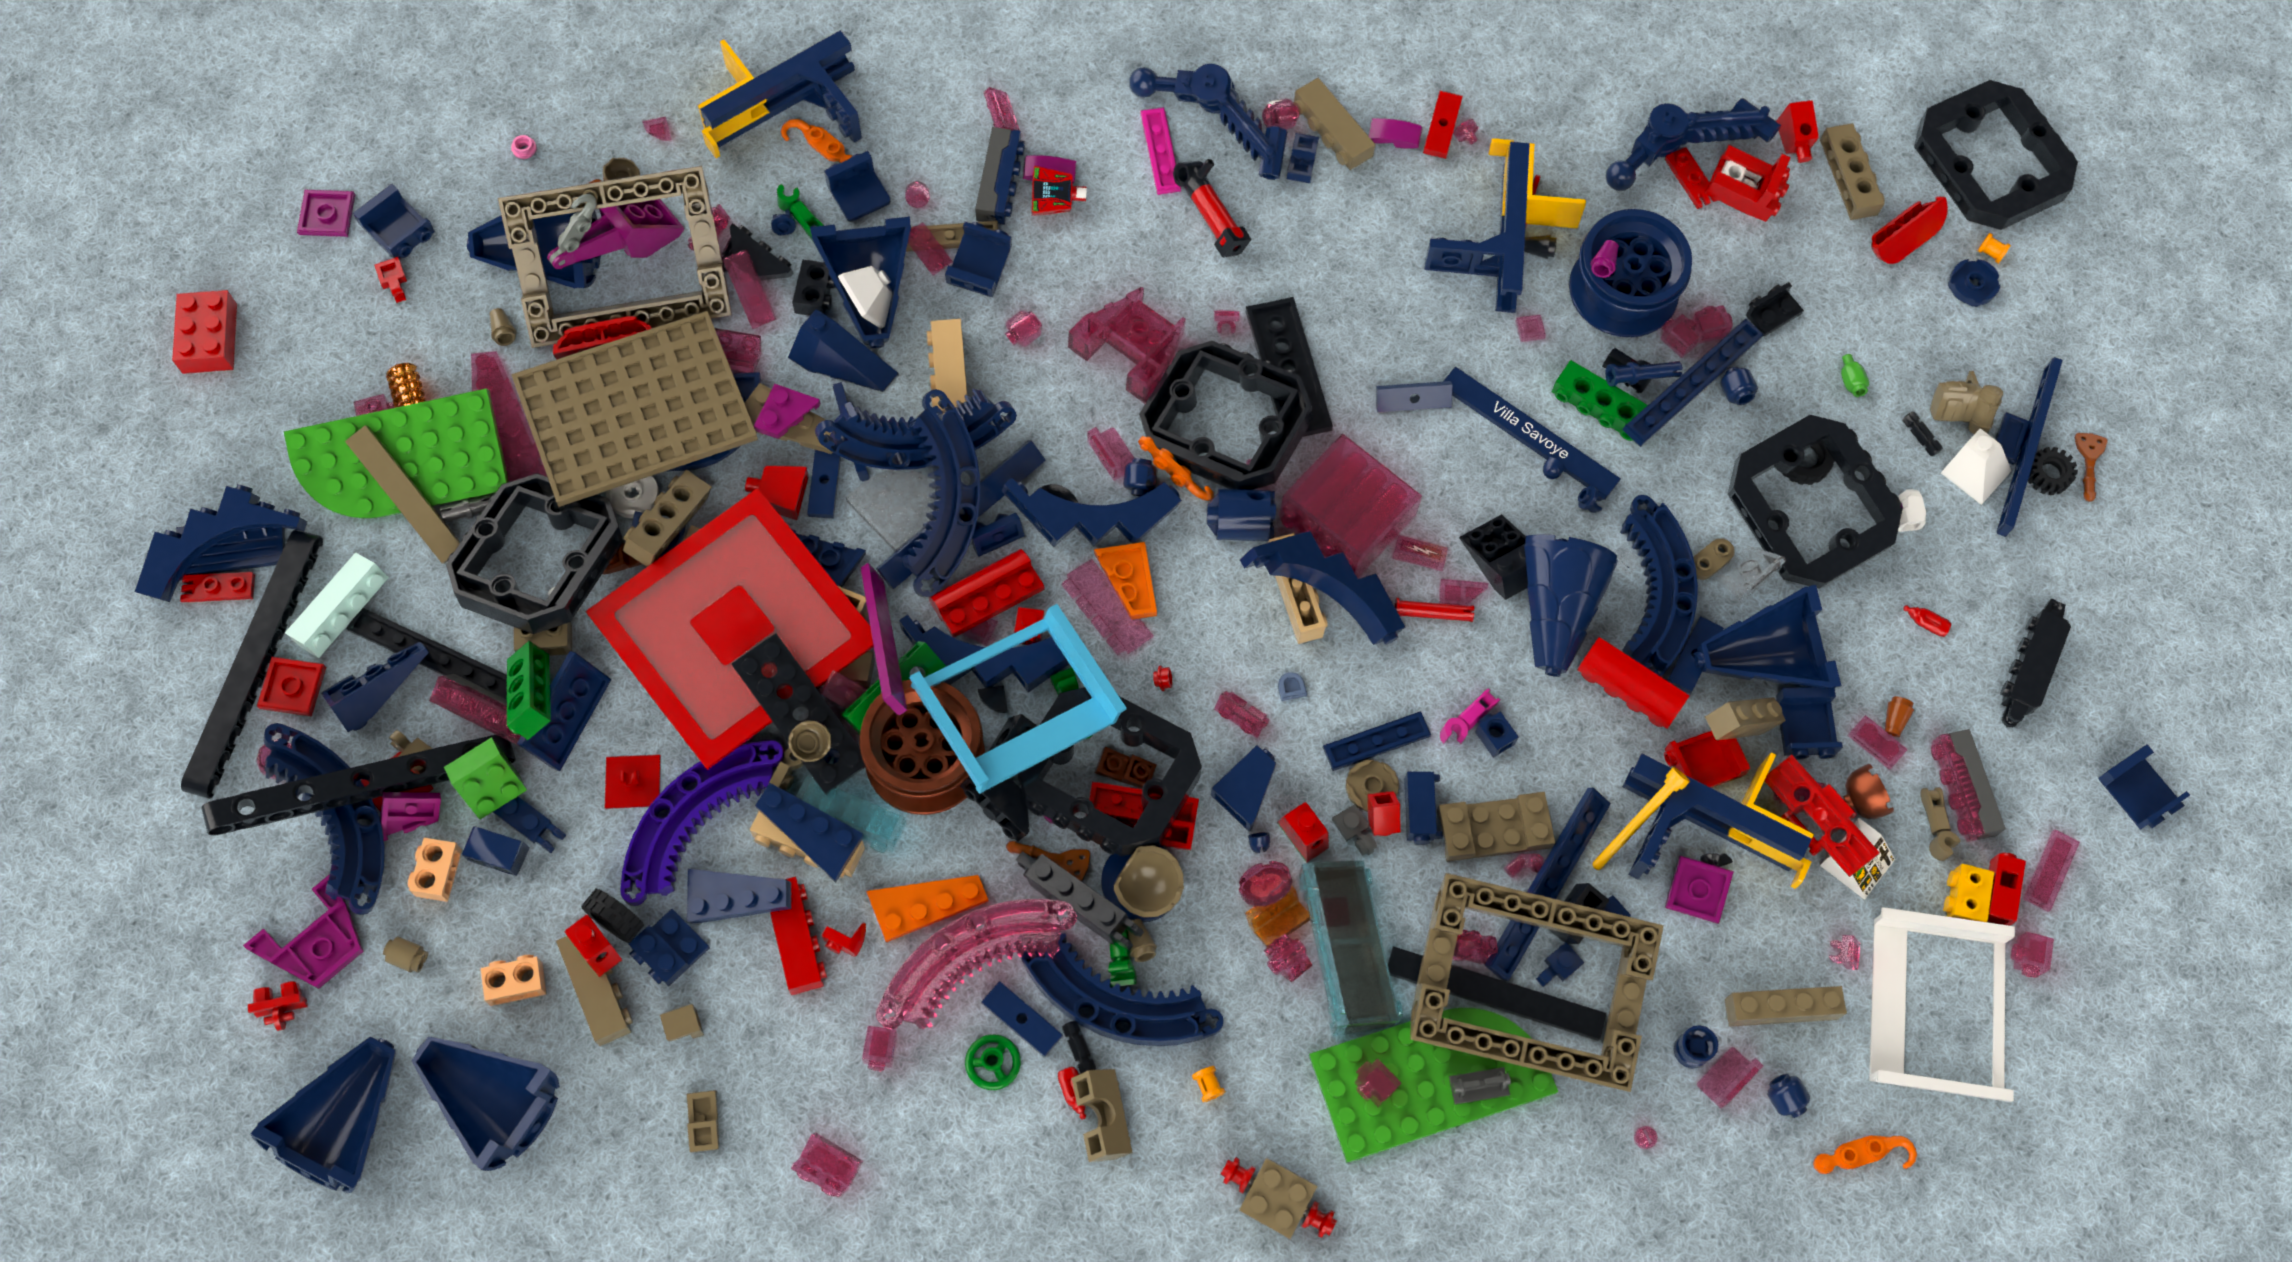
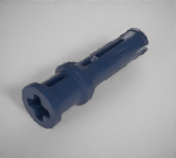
M1680 361L1638 365L1634 362H1628L1626 365L1621 366L1609 364L1606 367L1605 377L1607 384L1611 387L1616 386L1618 383L1634 385L1639 380L1680 377L1682 372H1677V370H1683Z

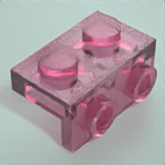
M715 328L730 369L744 373H754L761 357V336Z
M814 1132L811 1134L801 1156L793 1163L791 1169L797 1172V1176L802 1180L814 1182L820 1186L825 1194L840 1197L850 1188L863 1160Z

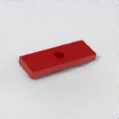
M1439 91L1423 150L1424 154L1446 159L1463 96Z

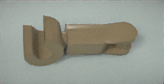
M1936 787L1934 790L1923 788L1920 792L1921 800L1927 814L1932 835H1937L1930 842L1929 851L1935 859L1945 861L1953 854L1952 848L1958 845L1961 840L1955 833L1951 832L1942 789L1940 787ZM1932 801H1936L1937 806H1933Z

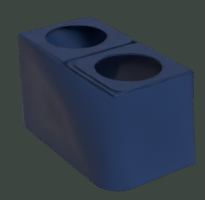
M473 826L462 855L470 862L473 861L469 859H474L485 864L482 866L517 876L529 847L523 842L518 852L522 841ZM495 867H499V868L505 869V870H507V871H509V872H511V873H508V872L499 870V869H497V868H495Z

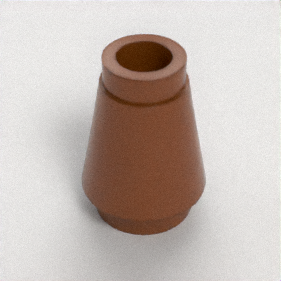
M1892 697V701L1888 702L1884 733L1891 734L1897 738L1900 737L1914 712L1912 708L1914 703L1903 697Z

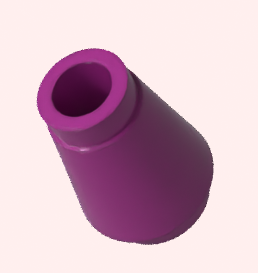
M1605 241L1592 259L1591 270L1594 275L1606 278L1615 272L1619 248L1615 241Z

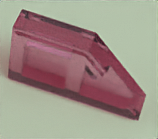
M1441 579L1439 603L1467 606L1488 589L1489 583Z

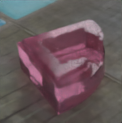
M666 116L642 121L645 131L651 136L662 141L671 140Z

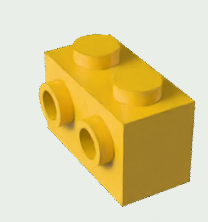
M1963 863L1954 870H1951L1947 879V886L1951 887L1950 896L1946 897L1943 906L1944 912H1947V917L1987 922L1994 872Z

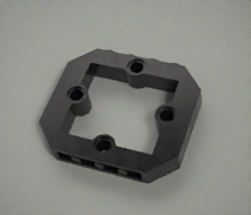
M1988 80L1928 107L1920 120L1914 144L1916 151L1967 221L1999 230L2063 202L2073 188L2078 164L2074 154L2067 148L2060 135L2054 131L2047 118L2039 111L2032 98L2022 88L1993 80ZM2000 108L2021 136L2022 146L2033 152L2049 175L2039 180L2031 174L2021 175L2011 188L2009 194L1990 201L1971 175L1974 169L1973 162L1966 156H1957L1942 134L1955 128L1964 133H1972L1977 130L1986 114Z
M1208 341L1179 350L1139 413L1145 436L1151 437L1159 450L1164 448L1170 451L1174 456L1173 460L1189 469L1191 473L1228 489L1255 490L1276 483L1313 420L1312 405L1301 376L1292 370L1286 371L1270 361L1254 358L1248 352H1239L1232 349L1228 344ZM1205 369L1240 383L1241 387L1248 392L1259 391L1285 402L1278 416H1266L1260 421L1259 434L1261 444L1249 465L1216 452L1214 443L1209 438L1199 437L1190 441L1168 431L1179 412L1188 413L1196 407L1197 398L1194 386ZM1202 453H1208L1205 456H1199Z
M1811 414L1741 453L1735 460L1728 489L1729 498L1783 580L1806 586L1816 585L1818 589L1893 546L1896 542L1903 510L1898 496L1892 493L1886 485L1884 475L1877 471L1872 464L1870 454L1863 450L1858 443V437L1854 430L1849 429L1846 423ZM1822 441L1843 472L1845 486L1856 492L1876 522V525L1860 534L1851 528L1841 529L1830 539L1829 552L1807 564L1786 533L1789 527L1788 516L1781 510H1771L1753 482V479L1774 467L1781 473L1793 472L1803 462L1804 450ZM1784 453L1790 454L1793 457V462H1788L1784 458ZM1855 471L1862 473L1864 480H1859L1855 475ZM1768 521L1776 522L1778 530L1771 529ZM1840 539L1847 540L1849 548H1844L1840 543Z
M537 473L500 486L498 491L491 496L483 512L477 516L469 532L465 533L455 552L450 554L446 567L454 594L462 608L536 634L572 621L624 540L609 498L596 494L558 507L548 477ZM526 506L546 513L551 525L557 530H566L574 524L593 530L580 550H573L564 556L562 562L565 573L546 601L521 592L515 579L509 574L497 575L492 580L478 576L492 554L503 548L505 544L504 537Z
M1084 687L1060 693L1040 725L1091 699L1092 697L1087 689ZM1120 697L1127 709L1121 712L1116 723L1110 726L1120 730L1122 742L1130 747H1137L1145 743L1175 759L1163 780L1150 779L1143 785L1141 805L1144 811L1134 828L1097 810L1088 798H1075L1043 781L1053 763L1064 765L1072 759L1074 745L1018 773L1017 776L1025 804L1033 814L1037 816L1044 815L1051 819L1059 828H1068L1076 832V835L1087 842L1091 840L1100 845L1101 849L1109 854L1115 853L1122 857L1132 854L1140 846H1160L1199 781L1202 765L1190 732ZM1137 727L1140 730L1137 732L1130 731L1128 728ZM1159 794L1161 798L1152 799L1149 795ZM1077 812H1083L1087 814V816L1084 818H1078L1074 814Z

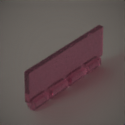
M1092 559L1067 574L1068 579L1062 583V587L1072 599L1080 594L1082 595L1075 603L1087 618L1097 614L1091 620V623L1103 638L1110 633L1113 634L1106 642L1117 656L1124 651L1130 654L1154 637L1141 619L1131 620L1109 579Z

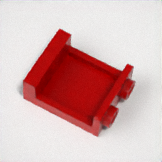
M1712 731L1678 743L1675 740L1671 741L1665 748L1666 752H1664V758L1669 767L1677 768L1684 775L1710 788L1743 777L1751 769L1736 738L1716 740Z

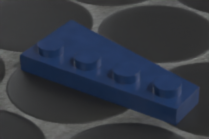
M791 529L839 587H843L866 555V550L857 548L855 550L847 548L843 543L819 540L818 536L797 534L796 530Z
M769 783L755 805L773 825L783 832L835 883L864 838V834L772 783Z
M688 869L687 922L691 924L791 909V882L786 879Z

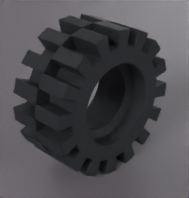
M2046 447L2035 454L2029 475L2030 478L2028 479L2029 484L2033 482L2036 484L2033 487L2035 490L2040 487L2042 489L2040 493L2045 494L2047 491H2049V495H2054L2056 492L2061 494L2075 481L2078 470L2074 468L2077 464L2076 462H2070L2073 459L2071 455L2065 456L2067 451L2062 450L2059 453L2057 447H2053L2052 450H2050V447ZM2051 464L2059 470V478L2049 477L2044 472L2043 465Z

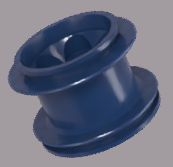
M1625 209L1608 214L1600 219L1587 233L1580 247L1579 258L1572 268L1569 279V291L1576 310L1590 325L1613 336L1626 338L1640 337L1657 331L1671 319L1677 308L1679 297L1689 283L1692 268L1690 245L1684 234L1674 223L1657 213L1642 209ZM1612 240L1619 246L1616 269L1609 277L1601 278L1593 274L1591 261L1604 242Z

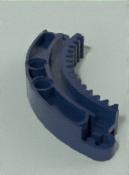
M973 388V396L965 395L964 403L957 400L956 409L967 427L974 449L977 450L1011 426L1016 420L1017 414L1009 402L1001 401L994 404L986 397L982 390ZM850 401L840 406L842 413L834 421H822L815 429L816 437L821 445L849 461L879 469L907 470L925 468L926 464L931 461L930 458H923L922 456L927 449L918 447L922 439L914 440L913 438L917 431L907 430L910 422L914 419L913 416L909 418L908 422L905 421L904 417H901L898 422L894 417L887 421L884 415L879 419L875 413L870 416L867 410L862 412L860 407H854ZM1002 412L1008 413L1006 416L1000 415ZM826 431L829 432V433L832 432V433L830 434V436H829L828 434H825V435H824V433H825Z
M938 389L931 390L923 396L922 406L924 411L910 422L907 429L908 431H917L913 437L914 440L922 439L918 447L927 449L922 456L923 458H930L931 461L926 464V467L933 468V471L927 475L935 480L929 484V487L935 489V492L929 494V497L934 499L935 502L928 504V507L933 512L926 513V517L931 521L923 523L927 530L919 532V536L922 539L914 541L916 547L909 548V554L901 557L903 566L906 569L909 568L916 576L913 588L920 597L935 595L960 565L972 540L980 505V473L972 439L955 406L946 394ZM930 396L933 398L938 396L940 399L938 405L942 409L945 408L946 412L938 416L937 413L941 412L938 406H930L932 401ZM962 472H966L970 476L969 485H965L961 481ZM961 508L965 509L969 514L966 522L962 521L959 517ZM934 578L935 580L929 585L931 590L922 591L921 587L923 584L921 581H928Z
M1638 495L1630 505L1631 514L1626 517L1620 533H1629L1626 540L1635 541L1632 548L1640 549L1637 557L1644 558L1641 566L1646 567L1643 574L1648 576L1645 584L1649 585L1646 590V594L1649 595L1646 599L1648 604L1644 609L1645 614L1642 617V622L1631 640L1627 641L1622 651L1648 669H1651L1653 666L1656 669L1653 672L1662 677L1683 648L1694 622L1698 594L1697 573L1687 538L1668 507L1663 502L1659 507L1649 496ZM1645 503L1647 505L1646 510L1640 511L1637 509L1639 504L1643 505ZM1677 570L1684 572L1686 577L1679 575ZM1677 604L1684 605L1687 610L1680 609Z
M280 723L271 724L265 729L263 741L265 746L271 750L265 761L264 771H266V779L276 775V783H280L283 780H286V783L350 768L331 749L299 730ZM276 733H281V738L277 741L272 740V736H275ZM290 736L293 737L291 742V748L287 747V743L290 740ZM361 780L355 783L358 787H365ZM303 793L302 801L311 799L313 795ZM372 799L315 813L316 817H321V826H326L325 835H329L328 844L331 845V869L325 893L333 900H336L337 897L349 900L350 909L359 915L368 914L373 910L379 895L384 870L385 846L383 831ZM367 819L371 824L361 825L358 820ZM364 893L367 895V902L360 906L357 899H360Z
M1066 933L1052 934L1053 937L1044 941H1040L1036 936L1026 935L1018 942V955L1027 973L1050 1003L1065 1016L1076 1021L1080 1026L1101 1036L1135 1045L1170 1046L1205 1039L1216 1035L1223 1027L1224 1020L1222 1014L1216 1009H1206L1201 998L1202 994L1194 985H1191L1189 994L1183 988L1180 989L1179 996H1176L1173 990H1170L1168 998H1165L1162 991H1159L1157 998L1153 997L1151 991H1148L1146 997H1142L1141 990L1139 989L1134 995H1131L1130 987H1127L1124 992H1120L1119 983L1113 988L1110 987V979L1101 983L1100 973L1092 977L1093 968L1090 966L1084 969L1085 961L1083 959L1077 961L1078 953L1077 951L1071 952L1072 944L1070 942L1066 943ZM1026 942H1030L1031 945H1037L1034 948L1036 957L1032 960L1028 951H1022L1025 948ZM1083 1007H1091L1094 1010V1014L1090 1018H1084L1079 1014V1010ZM1210 1015L1212 1019H1218L1215 1029H1211L1208 1025L1201 1028L1202 1032L1198 1033V1025L1206 1022V1016ZM1124 1021L1131 1026V1029L1126 1033H1120L1115 1028L1116 1024Z

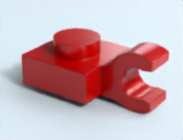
M399 257L374 264L382 288L390 287L396 303L405 301L406 298L401 283L407 282V278Z

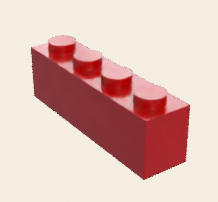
M796 876L786 879L791 882V909L770 912L791 996L824 987L822 979L827 978L823 961L818 962L816 952L821 951L817 935L812 936L810 926L814 925L810 909L805 910L803 901L808 900L804 884L799 885Z

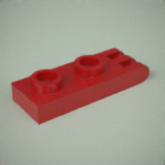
M1687 147L1666 155L1664 160L1697 209L1702 208L1701 200L1705 206L1711 203L1710 199L1713 202L1718 201L1715 198H1709L1705 194L1709 180Z
M253 572L184 575L182 582L192 584L182 585L181 592H191V594L181 595L180 602L253 599L255 574Z

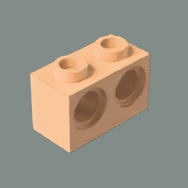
M423 838L422 845H419L416 850L415 860L417 863L415 870L410 873L408 878L409 891L415 897L448 902L462 852L459 845L455 842ZM443 852L439 860L432 861L435 853ZM435 878V882L431 887L424 888L425 882L428 879Z
M522 955L517 957V961L507 963L503 960L493 961L489 963L488 967L481 968L484 1001L490 1006L546 995L543 963L537 956ZM533 970V977L529 981L523 982V974ZM505 976L504 984L495 988V980L498 977Z

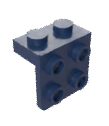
M868 151L855 154L850 159L839 164H833L824 170L827 187L849 222L879 210L891 202L890 196L874 172L873 160Z

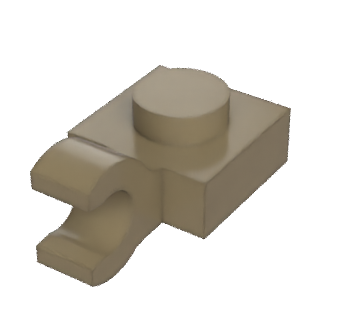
M395 730L389 736V739L392 740L390 744L402 752L399 756L432 749L418 737L411 743L398 730ZM421 766L411 769L416 774H421L425 771Z
M789 748L784 754L783 762L779 763L769 782L785 791H788L793 784L794 776H792V771L803 766L800 759L796 761L791 760L793 754Z

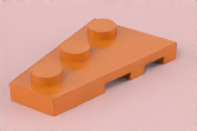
M1145 542L1094 549L1097 560L1131 620L1157 616Z

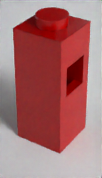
M2003 852L1990 860L1989 871L1994 872L1987 921L1989 923L2011 926L2017 922L2026 860L2017 858L2015 854Z

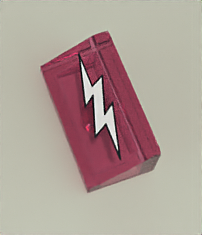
M1398 535L1392 559L1443 571L1448 548Z

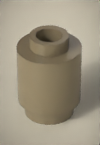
M399 936L394 940L390 939L383 950L385 962L408 972H420L423 963L428 958V952L424 951L422 946Z

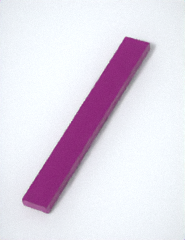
M867 563L861 567V574L882 698L896 714L901 715L907 711L884 580Z

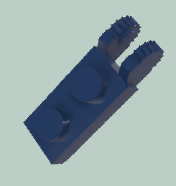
M519 796L493 811L504 822L532 843L536 842L549 853H552L555 848L549 841L540 837L546 829L557 839L563 840L566 837L565 833L553 825L547 817Z

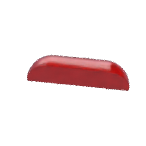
M1936 197V201L1921 204V201H1919L1878 230L1872 236L1871 247L1874 254L1885 263L1895 264L1936 235L1944 225L1947 217L1948 204L1946 197Z
M634 316L573 327L565 330L564 335L554 344L553 355L556 359H560L652 328L649 324L638 320Z

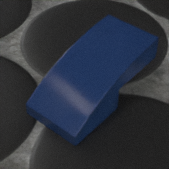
M1295 133L1286 179L1310 183L1319 137Z

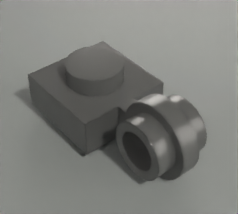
M1355 804L1332 817V821L1346 842L1354 837L1357 838L1354 844L1362 856L1374 853L1377 844L1370 834H1362L1370 826Z

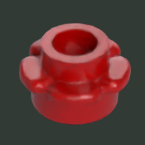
M1160 665L1157 671L1153 672L1155 687H1160L1162 691L1172 688L1173 682L1170 667L1163 668Z

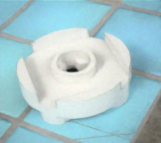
M652 476L606 491V497L609 498L613 511L625 518H633L635 511L641 513L646 509L651 511L655 506L653 505L655 499L660 494L658 484ZM632 488H636L639 493L637 496L630 498L629 495H626L627 492L632 491Z

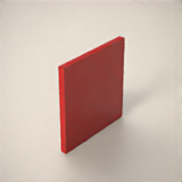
M660 755L606 757L605 809L649 807L660 794Z

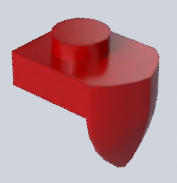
M863 922L852 938L827 926L822 933V938L826 942L825 947L837 954L843 951L856 957L864 943L866 923Z

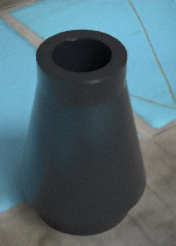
M1551 235L1525 237L1524 252L1545 259L1555 257L1557 238H1553Z

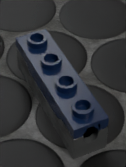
M992 127L975 207L976 221H998V224L1005 225L1006 217H1011L1013 203L1010 202V197H1015L1017 182H1014V177L1019 176L1021 161H1018L1019 155L1023 156L1025 150V141H1021V131Z

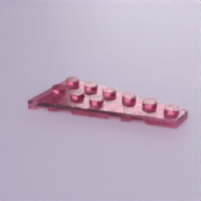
M497 351L471 354L472 391L489 389L509 482L537 473L547 477L534 437Z

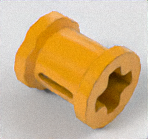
M1989 233L1977 252L1986 253L1999 264L2011 245L2001 243L1993 238V234Z
M1215 1066L1204 1068L1192 1075L1193 1080L1197 1081L1202 1092V1102H1208L1222 1096L1226 1092L1224 1088L1220 1087L1217 1080Z

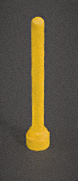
M1673 767L1666 774L1667 778L1664 780L1666 784L1593 861L1592 866L1594 869H1602L1673 791L1683 790L1690 780L1680 770Z

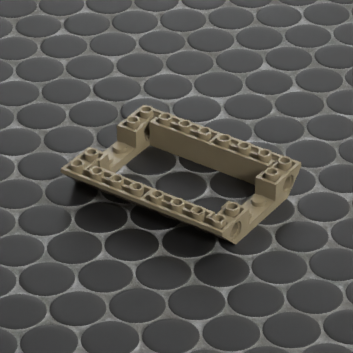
M702 166L498 198L508 246L513 251L523 294L521 303L532 348L556 344L567 329L627 316H634L638 320L649 324L651 328H656L708 311L711 319L732 315L709 191ZM683 193L686 220L689 223L697 262V274L702 291L554 314L533 219L581 212L587 202L579 204L575 209L571 208V205L578 197L585 194H591L596 198L597 205L595 209L681 196Z
M1445 873L1434 902L1411 1009L1410 1039L1631 1092L1642 1036L1636 1035L1646 982L1654 978L1664 925ZM1465 909L1622 947L1601 1055L1442 1018L1443 1009L1447 1007L1450 990L1446 988L1458 935L1463 933L1466 919L1463 917Z

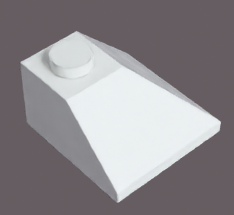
M869 266L839 275V280L861 316L880 329L883 328L886 323L893 293L888 285L891 281L883 270L878 271L874 267Z
M1979 429L1941 474L1982 505L2012 470L2001 444L1982 429Z

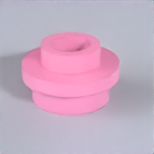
M520 135L513 140L511 149L517 158L527 159L535 154L537 147L532 138Z

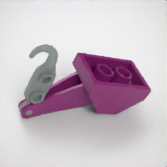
M585 194L578 197L572 203L571 208L575 209L579 204L587 202L581 212L571 216L569 225L558 237V247L548 254L547 259L555 269H561L568 265L623 248L625 253L631 258H647L680 237L685 228L661 199L599 208L601 217L591 224L592 214L596 208L597 201L593 195Z

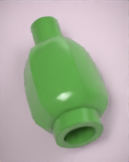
M1846 354L1842 357L1844 367L1841 370L1844 385L1850 393H1853L1854 397H1861L1868 392L1867 387L1870 383L1867 373L1860 363L1854 361L1852 354Z

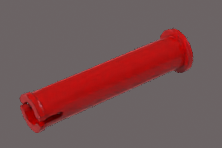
M1397 597L1395 599L1394 607L1399 616L1469 622L1474 620V613H1472L1474 605L1402 601Z

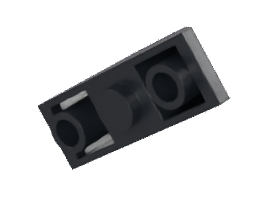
M731 224L730 235L733 260L740 270L755 281L789 278L794 274L790 268L792 264L780 255L777 258L770 253L772 248L762 240L756 242L751 238L752 232L743 225L737 227L735 224Z
M970 776L961 783L960 787L963 789L964 794L970 800L975 801L989 819L995 820L1002 827L1003 833L1008 838L1015 839L1018 842L1029 833L1028 807L1025 804L1021 788L1011 778L980 794Z

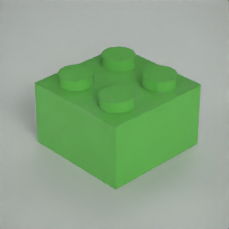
M492 737L444 767L451 784L479 820L527 791L518 771Z

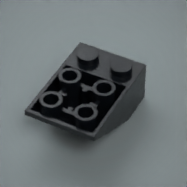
M1502 514L1459 537L1493 589L1505 600L1527 589L1528 577L1524 548L1526 536Z

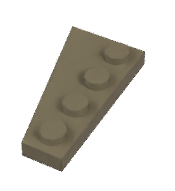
M762 383L758 384L744 403L753 426L771 392V389ZM811 411L803 416V420L800 423L790 427L788 432L779 438L783 441H794L800 443L801 446L825 453H833L820 444L815 434L816 426L826 419ZM826 431L824 435L828 434L830 436L832 432L829 433Z

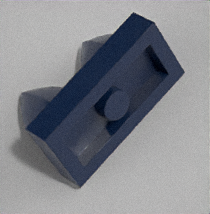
M1016 512L1011 515L998 513L995 522L986 525L977 521L971 541L977 556L980 557L1025 535L1021 520Z

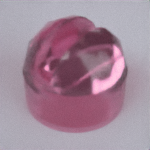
M1642 1126L1634 1133V1141L1641 1149H1651L1657 1143V1133L1649 1126ZM1643 1130H1646V1132H1647L1649 1138L1651 1139L1652 1143L1649 1144V1142H1648V1140H1647V1137H1646V1135L1644 1134Z

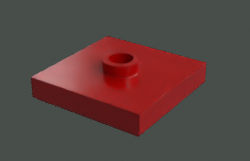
M271 657L257 707L262 710L312 717L327 667L319 663Z

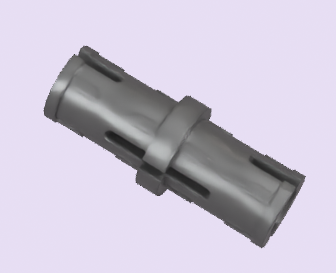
M489 494L471 500L462 499L463 502L439 507L443 521L447 523L465 517L468 519L473 518V515L483 512L492 495Z

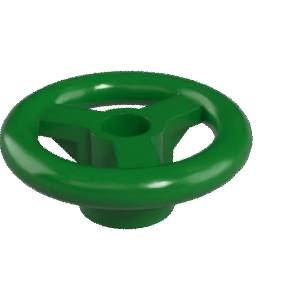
M997 1034L985 1035L977 1039L969 1047L965 1057V1069L968 1077L975 1085L985 1090H999L1007 1087L1015 1080L1021 1066V1057L1016 1045L1010 1039ZM998 1043L996 1048H987L982 1053L981 1058H974L977 1050L983 1045ZM1006 1048L1011 1053L1013 1061L1012 1068L1007 1076L1002 1070L1004 1062L1003 1053ZM995 1057L998 1059V1062L995 1065H989L987 1063L988 1059ZM974 1067H984L986 1070L994 1072L998 1081L989 1082L983 1080L977 1075Z

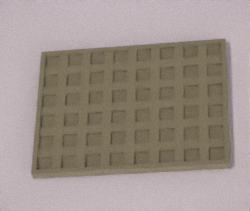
M708 311L511 374L558 507L758 440Z

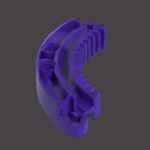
M762 741L741 745L708 770L700 761L680 774L659 794L641 818L626 852L620 888L621 897L626 904L639 906L645 902L648 894L668 896L669 893L675 891L671 882L676 881V878L672 872L678 871L675 862L682 860L678 852L686 851L683 842L691 843L692 841L688 834H697L695 825L704 826L703 817L712 819V810L720 813V805L722 803L730 807V799L733 798L738 803L740 802L741 794L749 799L751 791L760 796L761 790L767 788L773 776V768L777 767L784 760V751L778 742ZM770 749H775V752L779 753L774 755V759L769 760L767 755H759L761 761H759L757 755L758 752H760L761 754H769ZM689 783H698L695 789L691 791L685 790ZM664 809L670 810L667 817L658 818L660 811ZM632 882H636V888L641 891V893L636 894L634 899L627 894V892H631L633 889Z

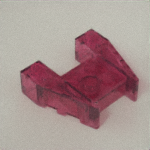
M1140 287L1126 294L1125 298L1115 303L1110 302L1104 305L1103 309L1095 313L1090 312L1086 314L1069 331L1068 348L1085 361H1088L1105 343L1115 348L1137 364L1127 374L1126 391L1145 404L1175 356L1184 334L1186 318L1182 317L1175 325L1170 323L1143 303L1144 288Z

